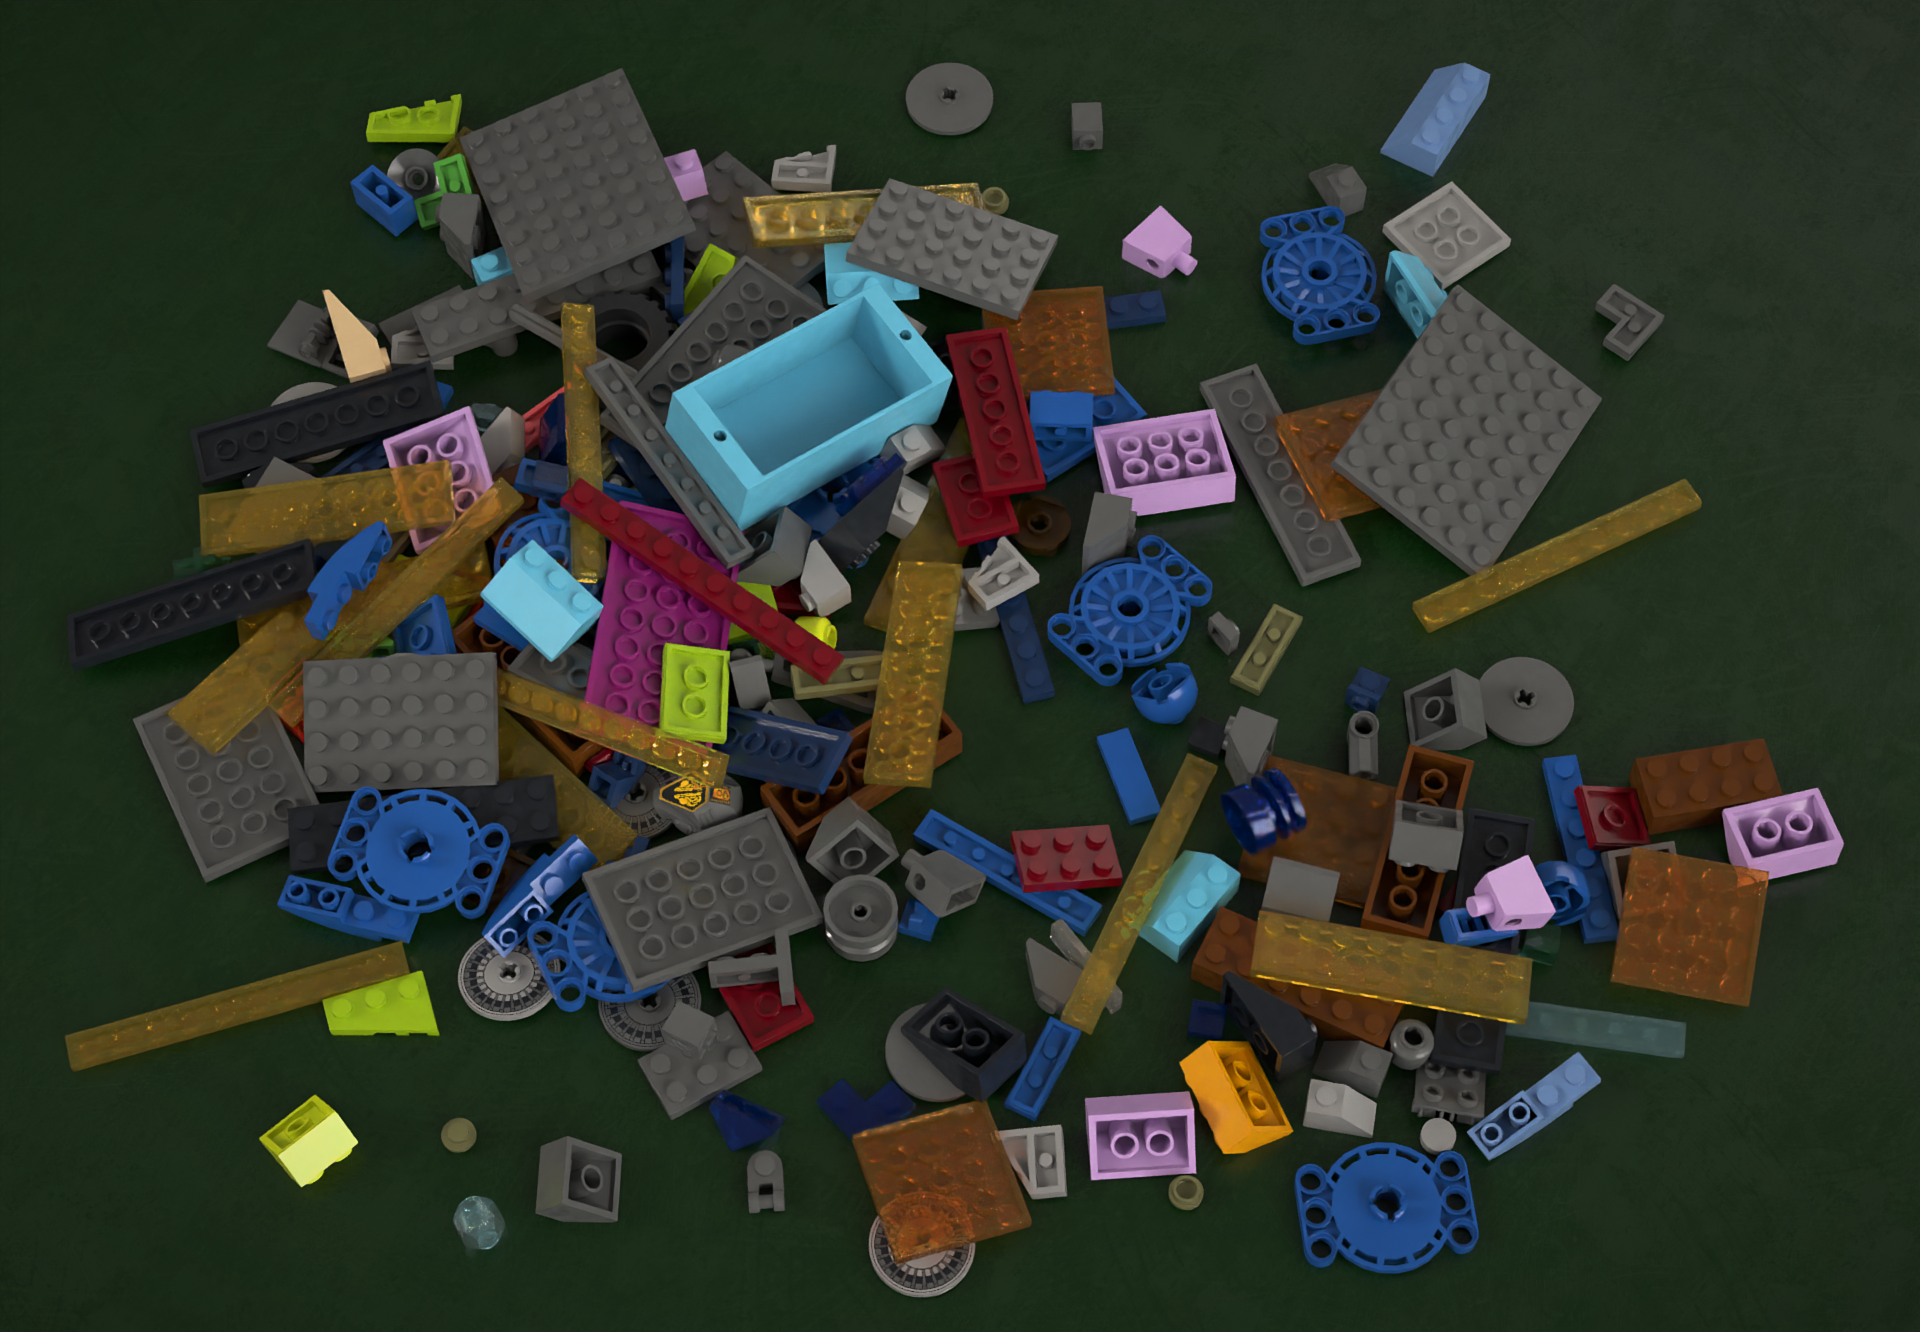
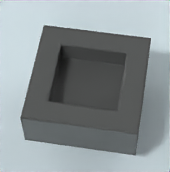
M1218 611L1209 618L1207 634L1228 656L1238 649L1240 632L1234 621L1229 618L1226 619Z

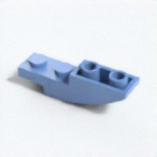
M1577 1052L1527 1091H1520L1468 1130L1467 1134L1490 1161L1573 1107V1103L1598 1085L1601 1082V1078L1583 1056Z

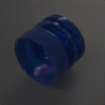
M1275 767L1264 771L1262 775L1259 774L1251 778V787L1241 783L1221 794L1222 810L1229 827L1241 846L1253 856L1276 845V835L1284 840L1291 837L1292 833L1296 834L1306 829V814L1301 800L1288 778Z

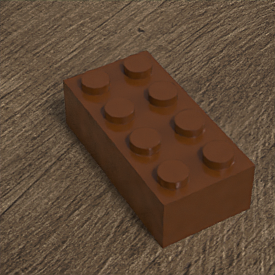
M1764 738L1637 758L1629 774L1631 786L1637 792L1648 835L1723 823V809L1783 796Z

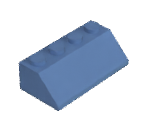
M1465 62L1435 69L1381 148L1380 153L1433 177L1485 99L1491 74Z

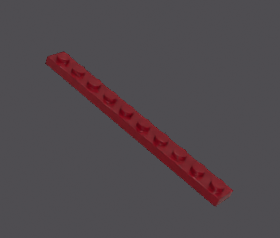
M581 477L561 498V507L823 685L828 682L843 663L844 655Z

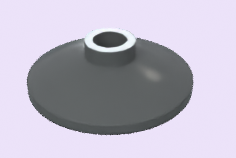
M424 149L406 150L392 161L387 177L411 195L413 200L441 191L433 165L434 162L440 161V159ZM418 175H423L424 182L421 185L415 184V178Z

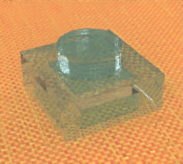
M473 403L471 409L478 431L486 432L504 409L490 403Z

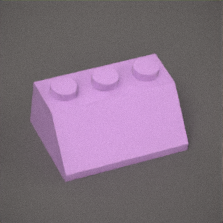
M695 149L664 158L683 201L708 194L703 168Z
M1818 788L1723 809L1722 812L1729 860L1741 886L1836 864L1844 845Z
M1189 1091L1085 1098L1091 1180L1196 1173L1194 1107Z

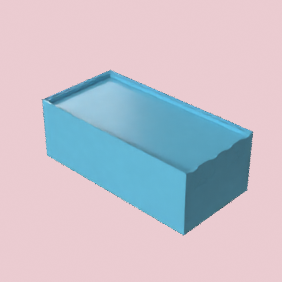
M878 283L673 392L665 429L739 530L743 531L783 506L793 503L882 453L889 438L914 424L930 426L937 422L953 375Z

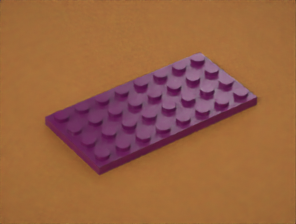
M619 500V504L737 583L739 564L726 570L685 514ZM611 541L601 604L604 607L597 621L578 732L709 759L713 743L659 736L663 647L665 643L727 651L731 621Z

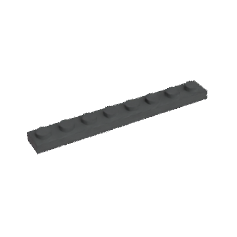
M611 356L586 367L584 371L585 378L724 568L727 570L751 558L755 551L614 358Z

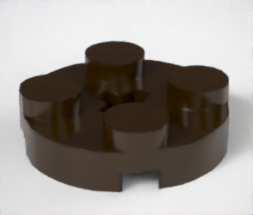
M1036 495L1031 496V500L1023 503L1021 500L1013 506L1019 524V533L1009 535L1010 543L1014 547L1027 554L1052 557L1066 544L1071 532L1070 515L1068 516V513L1065 511V506L1060 501L1050 496ZM1039 520L1044 521V527L1046 528L1036 530L1031 524H1038Z

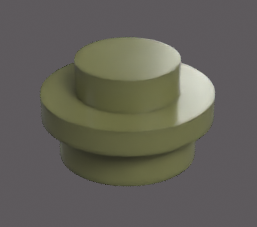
M990 187L980 196L979 206L982 210L1001 215L1009 207V198L1001 188Z
M465 1118L450 1120L445 1124L441 1132L444 1146L449 1151L455 1153L465 1152L470 1149L477 1138V1132L473 1123Z
M1181 1175L1171 1182L1168 1195L1175 1207L1181 1210H1192L1202 1202L1204 1189L1197 1178L1191 1175Z

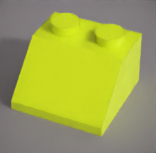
M316 1095L308 1099L259 1138L288 1175L301 1187L317 1181L328 1166L333 1162L346 1158L351 1153L352 1147L358 1143L336 1111Z

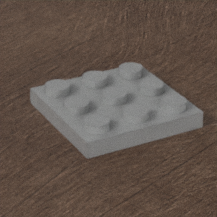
M1452 181L1385 223L1382 230L1403 253L1418 257L1423 265L1431 270L1434 281L1440 289H1445L1510 246L1511 238Z

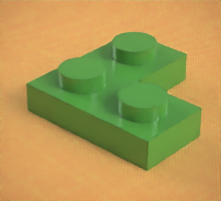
M461 153L434 162L433 165L441 191L414 200L421 228L425 231L440 226V223H436L435 210L437 205H441L443 193L475 194L465 157Z

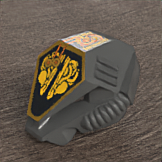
M709 765V767L706 766L705 768L697 767V769L686 770L682 775H679L678 780L653 791L652 806L661 818L672 819V823L682 833L692 835L740 818L743 812V795L741 787L734 779Z

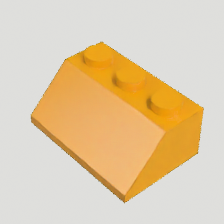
M1207 1041L1179 1062L1185 1074V1080L1192 1088L1198 1100L1199 1109L1207 1119L1214 1133V1140L1223 1154L1246 1153L1294 1132L1249 1041Z

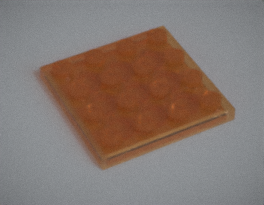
M1103 286L1032 291L1018 320L981 308L983 329L1007 327L1025 401L1030 400L1031 391L1039 392L1042 390H1050L1052 392L1081 391L1093 393V396L1115 394Z
M1381 390L1275 416L1273 426L1326 522L1382 507L1330 466V463Z
M1270 755L1238 872L1241 874V877L1267 883L1274 856L1341 872L1334 901L1365 909L1397 787Z
M1632 847L1610 982L1749 1007L1769 871Z
M976 1100L853 1134L852 1142L896 1265L1031 1227L1032 1219L986 1100L983 1103Z

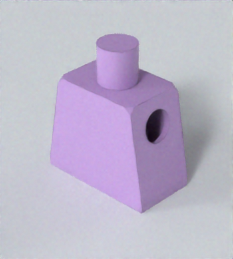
M1159 206L1123 239L1122 258L1159 278L1167 277L1175 268L1185 275H1189L1197 265V260L1189 255L1192 243L1190 233L1162 206Z
M1529 855L1523 856L1484 875L1474 888L1475 896L1468 897L1466 900L1468 913L1472 917L1485 915L1491 928L1495 931L1541 928L1556 912Z

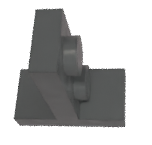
M788 928L774 929L776 955L756 953L748 958L738 959L725 956L718 958L716 961L708 962L711 988L779 981L782 1006L796 1005Z

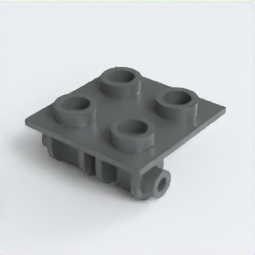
M298 300L267 344V347L321 368L336 337L328 307L320 309Z
M1427 1060L1424 1065L1416 1069L1415 1093L1411 1112L1418 1113V1117L1435 1118L1436 1111H1439L1438 1118L1442 1119L1444 1112H1449V1122H1453L1454 1115L1457 1114L1456 1122L1474 1126V1123H1479L1484 1118L1486 1073L1431 1064L1430 1060Z

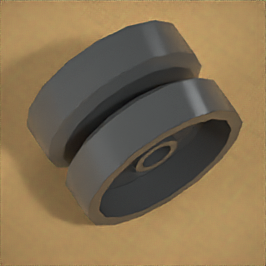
M858 874L845 877L832 886L825 897L823 916L827 942L835 953L847 960L865 962L877 959L888 952L896 941L899 925L896 897L887 883L874 876Z

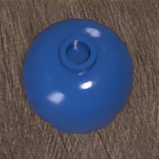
M1184 663L1165 664L1167 670L1157 673L1156 669L1153 668L1140 676L1131 687L1133 693L1131 696L1141 715L1149 721L1159 724H1177L1183 721L1195 706L1198 696L1197 684L1189 666Z
M1547 861L1534 867L1556 910L1550 918L1557 919L1554 926L1574 923L1585 916L1587 906L1590 904V889L1584 874L1577 867L1564 861Z

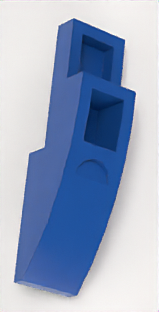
M377 521L350 539L328 560L311 583L307 592L313 604L304 622L312 638L324 641L329 631L333 630L336 626L338 615L344 604L349 602L352 589L364 592L369 582L376 577L378 566L383 556L389 553L392 545L391 536L384 522Z
M575 834L572 835L550 857L544 853L521 876L500 902L481 934L505 958L527 937L528 929L533 923L545 920L554 912L550 905L582 876V873L587 872L598 859Z
M293 875L288 876L277 903L279 908L309 921L381 942L382 938L409 943L420 913L410 914L395 911L382 905L375 898L354 894L353 890L348 887Z

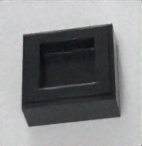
M1201 716L1188 741L1187 748L1218 760L1223 750L1222 745L1226 734H1224L1226 726Z

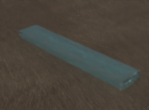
M1511 999L1506 1035L1682 1059L1685 1050L1686 1023Z

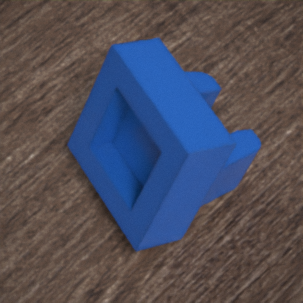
M909 898L898 926V932L931 942L939 917L917 898Z

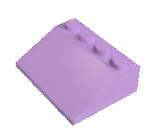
M470 406L383 440L414 550L426 562L431 563L460 551L505 519Z
M1215 409L1092 427L1104 493L1133 498L1132 511H1137V516L1235 501L1236 474Z

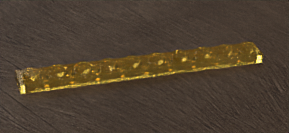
M563 302L561 307L567 466L569 467L568 489L581 477L603 492L599 396L584 376L585 368L597 363L594 305ZM570 513L572 577L578 582L604 584L607 573L605 536Z
M500 477L311 661L365 658L525 502L524 498ZM303 669L267 703L291 728L295 727L304 718Z
M1684 478L1421 598L1413 603L1412 609L1427 632H1433L1700 509L1702 501Z
M497 667L499 706L710 788L722 789L730 755Z
M1190 753L1187 754L1062 1012L1060 1021L1092 1035L1216 774L1217 765Z
M402 941L66 1035L65 1040L70 1067L75 1072L318 1003L326 998L408 975L410 970Z

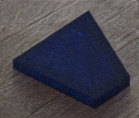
M723 1090L711 1102L709 1107L731 1152L772 1136L784 1124L786 1117L726 1090Z

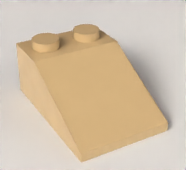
M329 289L323 291L350 383L391 372L392 368L386 347L379 349L377 339Z

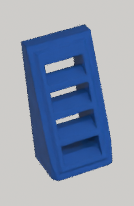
M1467 908L1447 910L1438 922L1448 951L1516 936L1519 933L1518 930L1495 931L1491 928L1485 915L1472 917L1468 913ZM1481 918H1484L1488 930L1484 929ZM1468 921L1471 922L1474 932L1470 931Z

